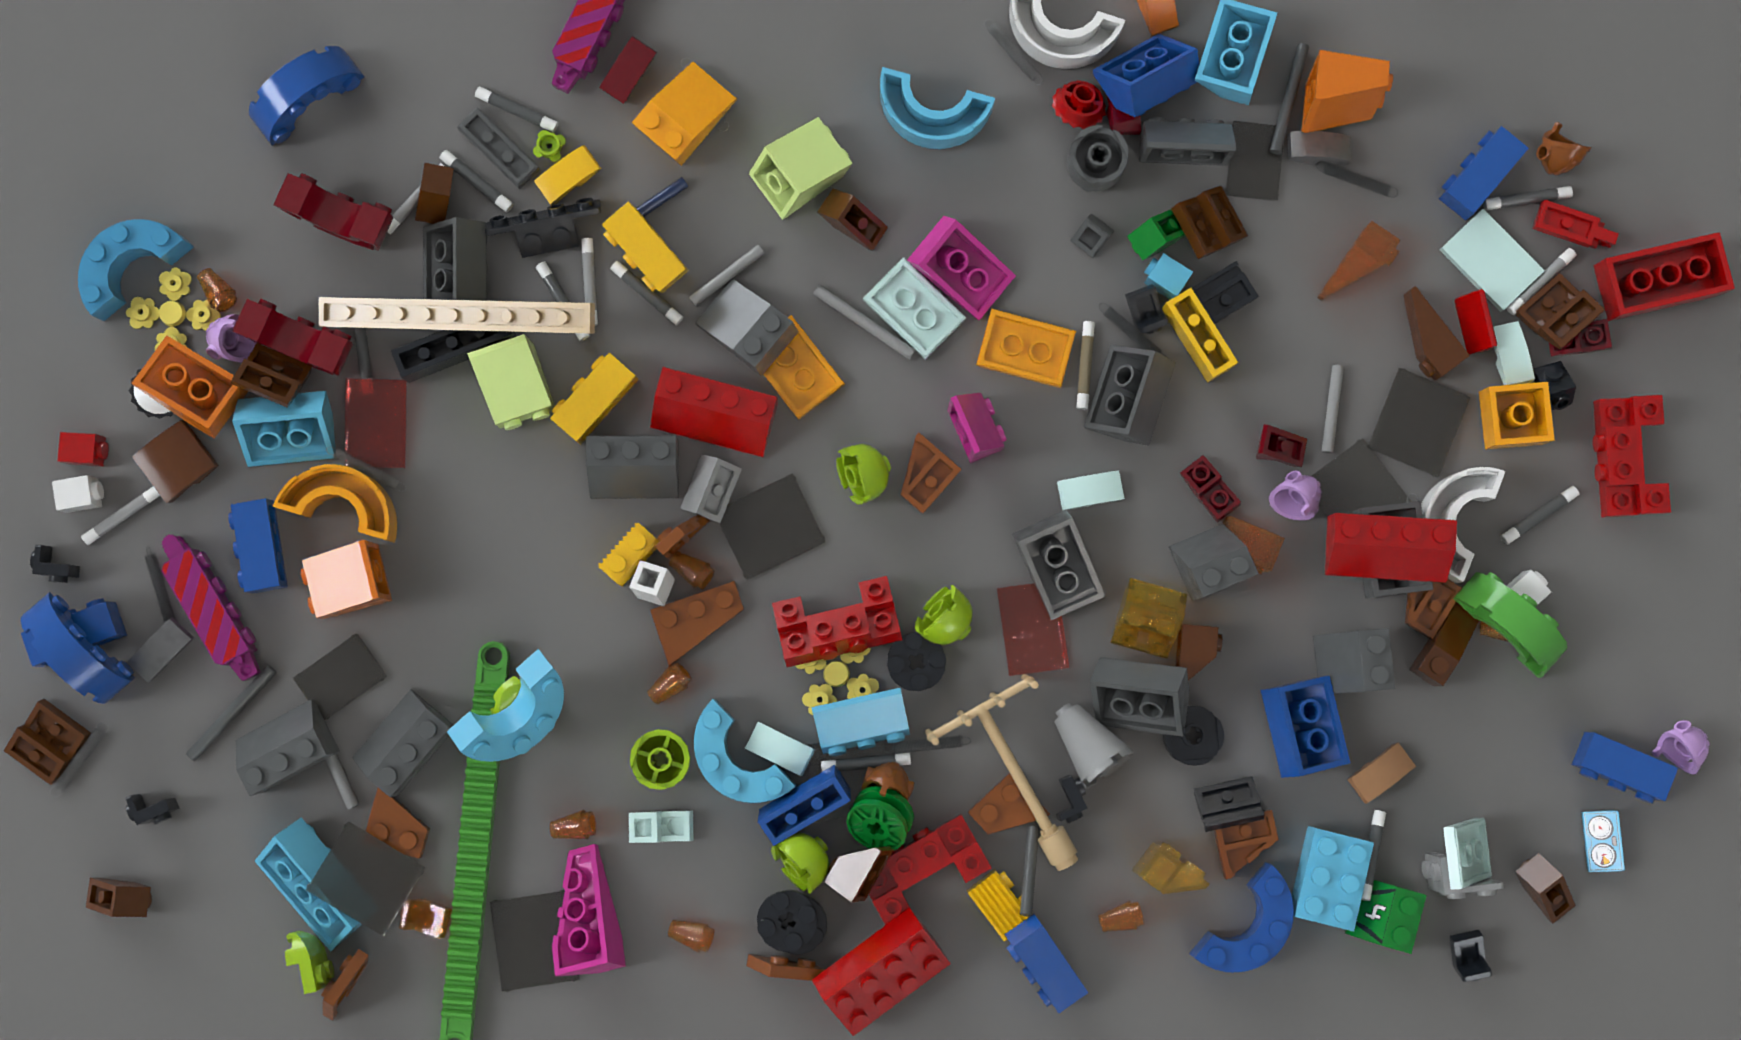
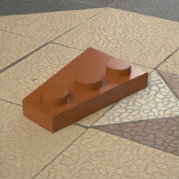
M732 581L668 603L665 606L651 609L650 611L668 665L671 666L705 638L721 628L743 611L744 607L736 583Z

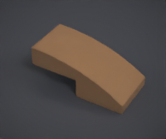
M1399 742L1388 747L1376 759L1366 763L1347 780L1366 804L1402 779L1416 765Z

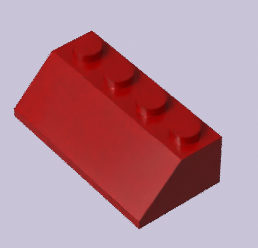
M662 367L654 397L650 428L763 458L779 401L776 396Z
M1347 513L1328 515L1325 575L1446 583L1456 552L1457 520Z

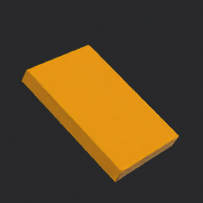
M991 308L976 366L1061 388L1076 331Z
M790 315L788 318L793 321L799 332L763 375L799 420L843 387L845 383L793 316Z

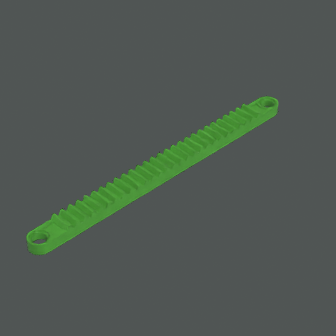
M496 641L487 642L479 650L474 696L472 699L473 708L471 712L477 715H492L490 708H493L496 703L493 695L508 680L510 652L503 643ZM491 648H498L502 653V659L496 665L490 664L486 659V654ZM469 757L466 759L465 790L460 819V839L458 841L459 850L454 879L453 910L448 939L447 970L443 989L440 1040H450L451 1038H458L460 1040L473 1039L500 761H478Z

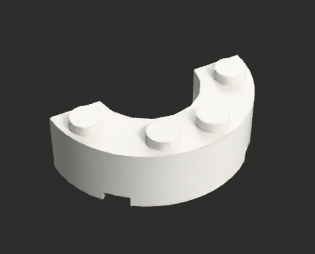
M1011 0L1009 7L1011 28L1023 50L1038 62L1059 69L1081 68L1101 59L1115 45L1125 23L1124 19L1097 11L1093 20L1084 27L1074 30L1061 29L1052 24L1044 15L1041 0Z
M1476 467L1444 478L1431 488L1421 503L1423 518L1456 520L1457 514L1467 502L1471 500L1487 502L1495 499L1505 471L1491 467ZM1457 536L1456 552L1448 575V579L1455 584L1465 581L1474 557V553L1464 548Z

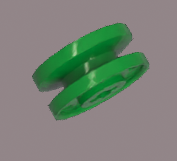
M879 786L863 789L856 796L854 804L847 815L846 823L849 832L856 841L869 849L888 846L893 850L899 849L904 844L907 834L913 825L915 816L912 806L906 798L894 790L888 789L884 797L879 795L881 790Z

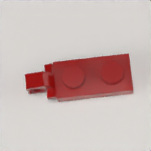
M1549 200L1541 202L1532 228L1594 249L1598 245L1611 248V246L1616 244L1619 233L1604 229L1605 223L1600 221L1601 218Z

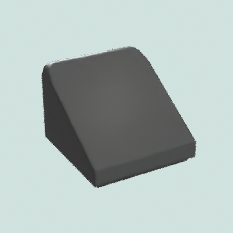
M1090 214L1070 241L1094 258L1114 230L1096 216Z

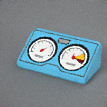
M1617 810L1581 812L1588 872L1624 871L1625 865L1619 812Z

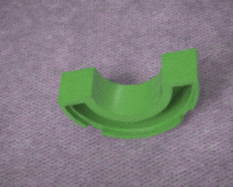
M1476 572L1453 598L1473 618L1486 623L1506 638L1519 653L1516 658L1538 678L1543 677L1567 650L1566 640L1556 629L1559 626L1558 622L1548 614L1543 615L1536 609L1538 604L1534 599L1524 593L1520 596L1504 585V582L1492 572H1489L1488 575Z

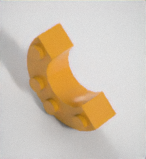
M324 464L309 468V470L290 479L281 489L273 504L275 508L311 518L315 509L324 501L336 497L345 498L350 501L357 511L359 533L395 543L397 516L388 493L373 478L347 466Z

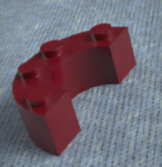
M287 173L273 204L275 207L299 220L302 218L314 224L313 227L342 240L370 250H374L375 247V250L379 251L394 218L391 215V208L377 202L374 206L367 202H362V205L353 203L355 199L341 192H338L336 196L317 186V180L306 174L301 173L297 177Z
M249 299L246 300L233 328V332L310 365L313 368L331 375L335 374V376L339 377L353 346V343L350 342L351 335L337 329L334 331L324 326L321 331L313 328L315 323L298 316L297 320L291 319L275 311L277 306L266 300L260 299L258 303Z

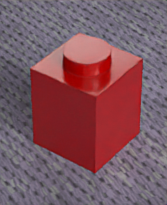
M60 432L58 462L68 465L104 467V460L107 459L109 452L106 437L97 434Z

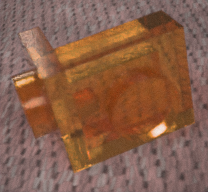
M424 898L407 899L401 910L399 929L404 931L415 930L437 939L445 938L452 909Z

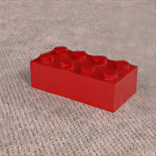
M1720 232L1605 258L1593 265L1608 321L1721 296L1735 289Z
M909 907L813 978L812 981L824 1003L852 1036H855L951 963L938 943Z

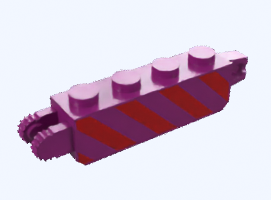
M625 0L577 1L552 50L557 63L552 80L553 87L569 94L579 78L585 80L588 72L592 73L598 63V57L596 56L600 48H605L611 37L609 30L613 22L620 20L624 10L622 5Z
M165 535L161 545H163L162 548H164V552L169 560L163 564L161 572L214 663L229 665L242 681L250 680L261 672L254 656V652L257 651L254 645L256 638L248 627L244 628L241 623L239 608L233 601L229 602L224 593L227 591L225 584L218 576L215 577L209 568L212 566V563L204 551L200 552L197 549L190 548L188 543L185 542L186 540L181 536Z

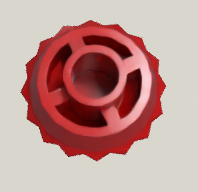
M1071 81L1056 89V94L1052 96L1054 101L1052 107L1055 109V115L1060 117L1063 123L1070 124L1072 128L1080 127L1084 130L1087 127L1095 126L1097 123H1102V119L1106 115V104L1103 101L1100 90L1087 81Z

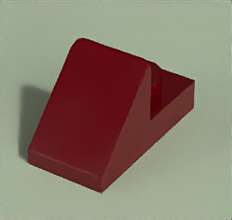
M1264 424L1261 430L1256 459L1275 460L1292 467H1302L1307 438Z

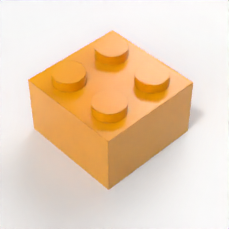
M1548 382L1490 386L1479 391L1485 450L1544 445L1555 441Z

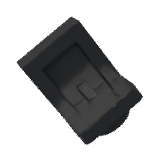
M1153 284L1125 294L1134 326L1141 333H1156L1162 329V326L1169 324L1168 317L1163 314L1157 290Z
M1561 361L1533 369L1535 383L1548 382L1551 411L1564 409L1573 403L1576 385Z
M35 545V550L30 557V566L33 569L32 574L49 576V582L68 583V577L79 578L80 566L51 563L52 547Z
M1067 775L1059 779V782L1071 807L1057 813L1056 816L1059 821L1066 820L1067 823H1071L1083 817L1081 811L1088 808L1082 796L1086 795V791L1080 779L1074 780L1072 775Z
M141 794L130 795L125 798L128 804L126 805V812L129 818L135 821L136 825L147 824L151 821L154 822V825L172 818L171 812L180 809L175 798L164 799L149 807H146Z
M1479 929L1450 935L1453 967L1463 982L1478 981L1481 978L1492 976L1491 968L1485 959L1484 938Z

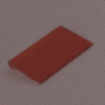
M346 378L344 452H347L348 455H353L355 458L357 457L359 460L361 459L363 462L365 461L367 465L370 464L373 467L405 468L407 381Z
M1035 584L997 588L1009 676L1069 668L1062 616L1054 620L1050 619Z

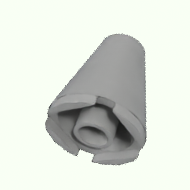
M1068 703L1056 712L1058 718L1055 720V725L1085 788L1096 785L1095 778L1097 776L1100 778L1104 776L1106 778L1128 761L1129 755H1133L1134 752L1128 745L1080 705L1072 706Z

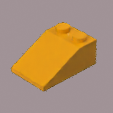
M691 62L647 103L632 121V124L682 166L737 101V98L695 62Z

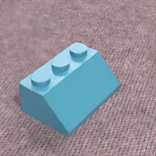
M1220 0L1195 81L1221 98L1249 105L1275 24L1277 12L1234 0Z
M326 391L298 393L288 408L263 397L237 400L232 422L248 467L334 459L333 455L336 451L334 448L336 447L333 412Z
M901 688L811 707L823 754L829 753V756L845 754L847 752L846 749L857 746L859 750L869 749L876 746L875 742L887 740L888 743L900 742L905 739L906 735H910Z

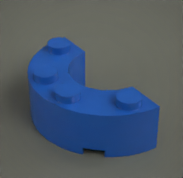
M326 46L324 48L326 52L318 54L315 49L284 65L259 88L257 93L260 98L256 103L254 101L250 103L249 116L272 146L275 143H282L289 138L290 132L295 129L294 123L296 118L305 112L309 104L315 100L323 99L329 93L338 92L343 94L345 91H352L359 86L360 80L365 76L344 49L338 46Z
M49 592L21 616V625L24 632L27 634L31 631L35 638L31 642L32 646L52 670L67 684L83 696L88 692L95 695L93 698L94 702L107 703L135 679L132 675L134 671L125 661L121 660L119 662L115 657L107 656L105 651L99 646L90 644L85 638L86 633L73 622L71 613L68 611L69 605L59 595L54 597Z
M1264 862L1246 884L1254 894L1257 905L1256 916L1251 926L1241 935L1230 938L1217 936L1207 931L1190 951V955L1210 968L1234 973L1256 969L1269 962L1279 953L1292 929L1294 906L1286 881L1273 865Z

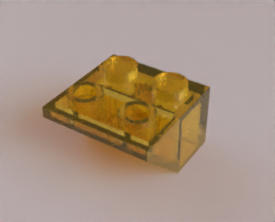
M1130 578L1121 600L1110 643L1167 659L1185 617L1187 594Z
M1152 842L1132 869L1135 874L1162 894L1206 889L1209 886V883L1203 879L1206 875L1204 871L1189 861L1182 863L1179 860L1182 855L1164 842L1161 845Z

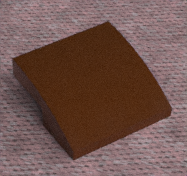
M1222 186L1203 191L1198 196L1179 202L1171 208L1198 259L1220 251L1248 237Z
M1559 273L1520 307L1515 315L1540 337L1561 350L1603 313L1605 309L1584 289L1581 292L1578 291Z
M256 343L247 359L244 358L232 378L231 384L288 408L311 374L312 366Z
M184 420L178 421L163 431L132 456L166 503L174 502L190 486L199 484L219 466Z
M42 699L36 703L25 724L17 727L4 752L45 782L53 785L70 762L73 761L75 755L91 735V732L46 699Z

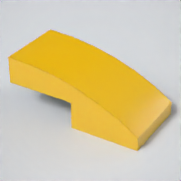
M582 145L551 166L534 182L548 202L556 204L576 186L581 187L602 168L587 147Z

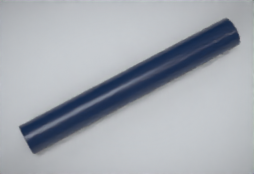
M681 177L636 209L645 217L686 189L688 185Z

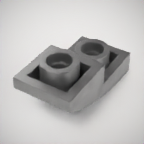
M1293 131L1287 134L1288 157L1291 161L1312 166L1319 161L1346 166L1351 162L1349 135L1323 131L1309 133Z
M171 617L128 660L127 664L149 683L194 637Z

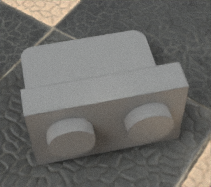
M1438 852L1424 853L1425 861H1422L1423 876L1428 880V888L1439 892V896H1447V899L1466 898L1467 892L1477 893V896L1496 895V890L1504 889L1503 882L1491 878L1463 889H1451L1447 855Z

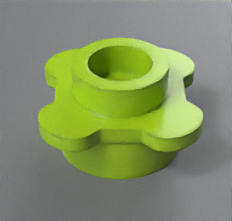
M542 130L538 133L533 153L537 158L546 157L552 162H558L561 159L560 151L562 146L566 144V139L561 134L555 135L547 130ZM552 144V148L548 149L547 145Z

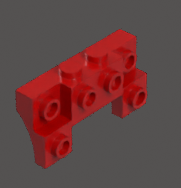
M1632 396L1629 398L1598 399L1593 401L1596 435L1593 436L1592 445L1593 450L1597 452L1598 464L1595 465L1594 473L1596 481H1599L1601 518L1671 513L1669 483L1645 484L1641 427L1665 424L1663 396Z
M887 576L858 582L863 603L805 616L801 596L772 603L786 667L821 659L831 660L838 655L850 652L861 653L867 648L901 641L902 635Z
M961 814L931 831L926 827L912 835L914 841L905 846L902 845L897 850H893L869 893L885 925L910 907L902 891L949 864L955 863L965 883L992 869Z

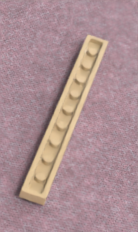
M319 297V327L595 334V303Z

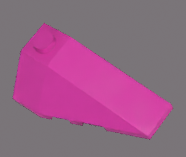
M592 844L570 850L568 852L562 886L565 889L562 907H559L557 917L560 918L557 936L554 935L552 943L555 976L602 973L626 967L622 934L598 845Z

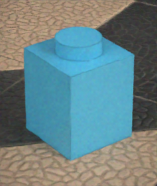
M1163 253L1159 261L1153 258L1144 273L1149 275L1144 283L1146 285L1153 284L1157 292L1171 300L1179 295L1193 271Z

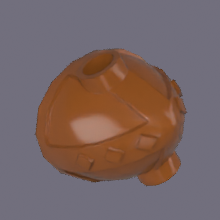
M1556 122L1553 128L1543 135L1542 144L1538 147L1536 153L1537 158L1541 160L1542 166L1549 175H1559L1572 170L1581 163L1592 148L1575 143L1561 135L1559 131L1563 125L1560 122Z
M888 762L876 768L868 767L861 789L879 786L881 787L879 795L884 797L887 790L891 789L908 801L915 782L908 779L906 772L900 764Z

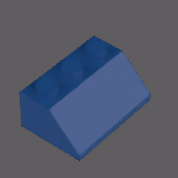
M1157 34L1093 69V75L1117 110L1133 117L1141 116L1152 107L1166 102L1168 98L1189 89L1191 85L1197 83L1195 77L1199 68L1198 50L1180 41Z
M1330 675L1261 690L1281 778L1300 777L1350 764Z

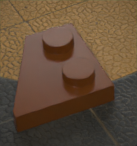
M918 432L915 437L901 496L921 514H924L962 469Z
M696 515L674 529L668 527L657 537L659 543L655 547L663 556L669 559L706 526L710 520Z
M1447 579L1446 583L1432 582L1433 590L1407 594L1405 624L1429 639H1433L1456 603L1453 598L1462 589V587Z
M1010 772L968 811L970 816L987 834L1036 821ZM1043 807L1047 816H1049L1050 813Z
M377 788L362 843L420 859L423 856L430 828L420 819L415 818L411 811L403 804H400L393 797L390 798L381 789Z
M1272 810L1264 811V820L1214 830L1222 870L1226 880L1235 876L1237 871L1247 863H1251L1264 849H1268L1279 840Z
M360 949L356 951L354 956L348 955L339 968V971L342 973L336 982L331 980L321 994L324 997L323 1015L332 1021L338 1014V1006L345 996H349L368 964L369 955Z
M748 954L746 965L768 977L812 981L813 978L825 970L816 966V961L812 959L798 958V962L790 961L787 957L776 955L765 957Z

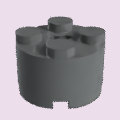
M1100 125L1090 126L1082 130L1074 139L1067 157V169L1072 180L1087 192L1103 191L1114 186L1120 180L1128 163L1129 149L1126 140L1118 131ZM1093 155H1095L1097 158L1102 157V162L1099 163L1098 160L1094 161L1092 159Z

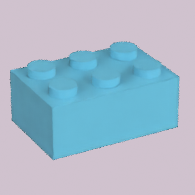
M1308 826L1292 892L1294 917L1354 932L1374 843Z

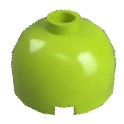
M867 444L852 445L838 451L841 457L836 458L837 472L843 488L847 489L849 486L854 494L850 496V499L857 505L879 497L886 489L889 481L891 466L888 458Z
M951 585V590H949L945 586L935 593L923 607L925 611H928L924 615L923 620L918 616L915 623L916 632L926 640L934 644L947 645L958 639L963 640L970 633L973 609L968 598L958 588Z
M657 729L647 732L637 739L631 749L630 766L641 784L650 789L663 790L674 787L684 779L690 767L691 756L688 745L681 736L669 730Z
M799 832L772 846L771 852L774 860L781 859L785 866L781 869L782 872L801 891L804 892L808 888V893H812L825 880L829 867V858L826 854L828 847L818 836L813 838L806 833Z

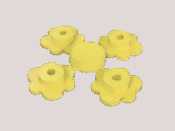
M177 267L172 268L170 272H162L159 276V281L162 284L159 291L167 295L171 301L163 303L159 309L154 306L155 302L153 299L147 298L144 300L141 297H135L131 301V307L126 310V315L130 318L129 323L135 329H140L143 326L151 328L154 324L153 321L159 319V317L165 325L170 326L165 330V333H159L156 336L158 343L155 345V350L166 335L186 346L187 336L180 334L179 330L175 328V326L180 325L184 321L185 317L192 322V327L195 330L203 329L205 331L212 321L214 322L221 317L220 312L216 310V302L211 299H207L204 302L201 300L194 301L193 307L189 308L187 312L184 306L177 302L181 299L182 295L190 293L189 285L192 282L191 275L187 272H181Z
M867 648L861 653L850 652L840 655L842 661H831L827 665L826 660L821 659L795 666L798 669H805V672L808 674L814 673L815 669H824L823 677L827 684H822L820 687L816 684L811 685L809 692L805 693L802 697V702L805 706L809 707L808 712L813 715L811 707L837 702L836 697L832 695L833 689L831 686L840 687L847 682L849 690L847 694L848 699L876 693L879 689V683L876 679H868L866 674H860L858 679H849L850 671L846 665L853 661L861 663L864 660V656L869 654L871 648ZM860 688H865V692L861 693ZM821 697L823 699L822 702H817V698Z

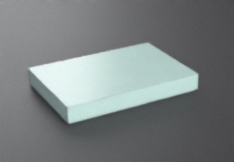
M1484 209L1480 210L1439 249L1478 290L1483 289L1485 291L1486 298L1500 312L1505 310L1545 271Z
M904 257L863 298V301L915 349L924 360L966 320V317Z
M1472 818L1444 827L1451 889H1463L1491 878L1492 872L1485 819Z

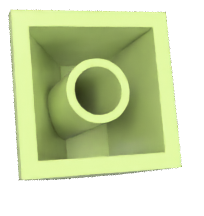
M817 117L766 145L749 175L783 220L844 177L853 163L848 153L834 139L831 130Z
M525 334L467 353L496 426L499 428L504 427L505 430H512L522 426L521 421L529 418L537 421L550 416L549 412L552 411L555 405L535 346Z

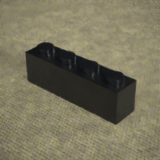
M441 330L393 349L391 352L401 378L411 383L469 360L467 353L517 336L515 332Z

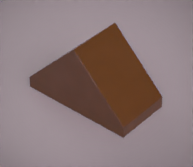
M424 162L415 221L435 224L446 219L454 168Z

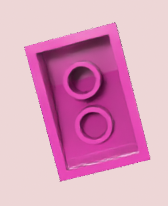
M943 216L907 259L926 279L977 320L983 317L1016 277L1010 269L956 219Z
M981 393L951 397L947 411L970 464L1003 450V442L1007 441L1001 425L995 426L991 415L995 414L989 398L984 399Z

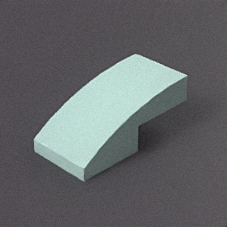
M1519 321L1494 326L1497 346L1494 347L1497 355L1495 364L1503 384L1514 385L1534 382L1535 377L1531 358Z
M1119 470L1057 481L1062 511L1125 499Z
M757 722L745 749L800 776H803L815 749L760 722Z
M693 810L629 813V843L694 840Z

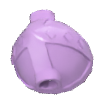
M226 315L210 323L206 330V341L208 343L206 353L211 358L216 360L224 358L229 361L242 363L244 358L247 359L256 342L233 332L239 315Z
M1292 471L1287 474L1285 481L1271 491L1269 496L1270 506L1283 517L1293 520H1309L1319 510L1318 506L1322 494L1321 484L1312 476L1302 475L1299 471Z
M1682 720L1674 725V729L1662 734L1652 754L1655 757H1659L1662 753L1668 760L1685 772L1696 774L1709 754L1710 743L1707 740L1706 733L1697 727L1691 726L1689 721Z

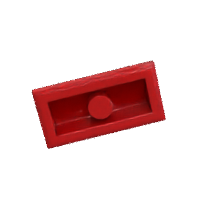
M1480 289L1456 298L1455 306L1466 351L1469 354H1475L1496 347L1497 340L1485 291Z

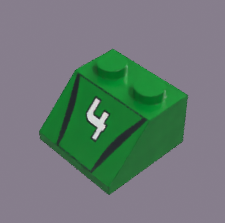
M1374 880L1370 901L1361 900L1354 932L1345 930V934L1412 954L1427 895Z

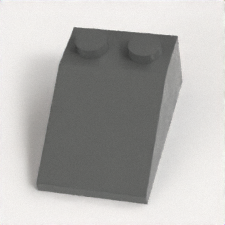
M734 279L726 285L695 322L697 326L760 376L766 372L799 332L793 321Z
M1066 510L1012 533L1051 620L1105 597L1073 517Z

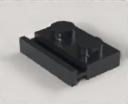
M1237 261L1192 287V290L1214 324L1259 297L1244 272L1239 268Z
M1252 776L1194 788V796L1204 823L1205 832L1264 820L1265 814L1262 810Z

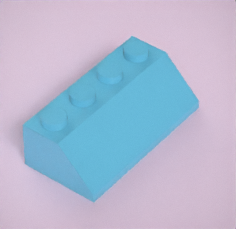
M302 817L276 834L255 859V863L330 952L378 910L372 897L362 890L352 873L340 864L334 852L324 845L316 835L314 828L308 825Z

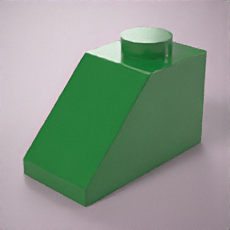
M1172 209L1148 219L1130 233L1127 238L1131 242L1134 252L1143 261L1165 250L1186 235Z

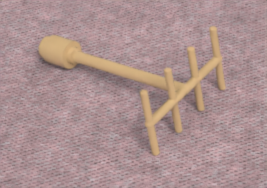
M1023 674L1021 676L1022 681L999 694L991 692L989 694L990 699L966 713L959 710L957 718L934 731L928 728L925 730L928 741L933 745H938V738L963 724L971 726V719L979 717L1041 828V836L1037 840L1050 864L1055 866L1058 871H1061L1078 861L1076 856L1077 849L1064 826L1057 827L1056 824L1051 823L989 712V709L996 705L1003 708L1005 700L1029 686L1033 689L1038 688L1039 684L1032 676Z

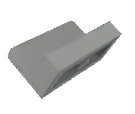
M701 455L681 509L721 523L742 469L719 458Z

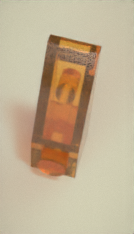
M1371 220L1364 227L1317 298L1322 301L1377 271L1385 263L1390 265L1399 253L1396 247L1401 240Z

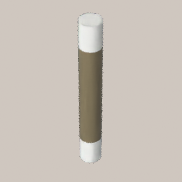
M1084 321L1082 331L1076 408L1083 410L1088 409L1095 328V322Z

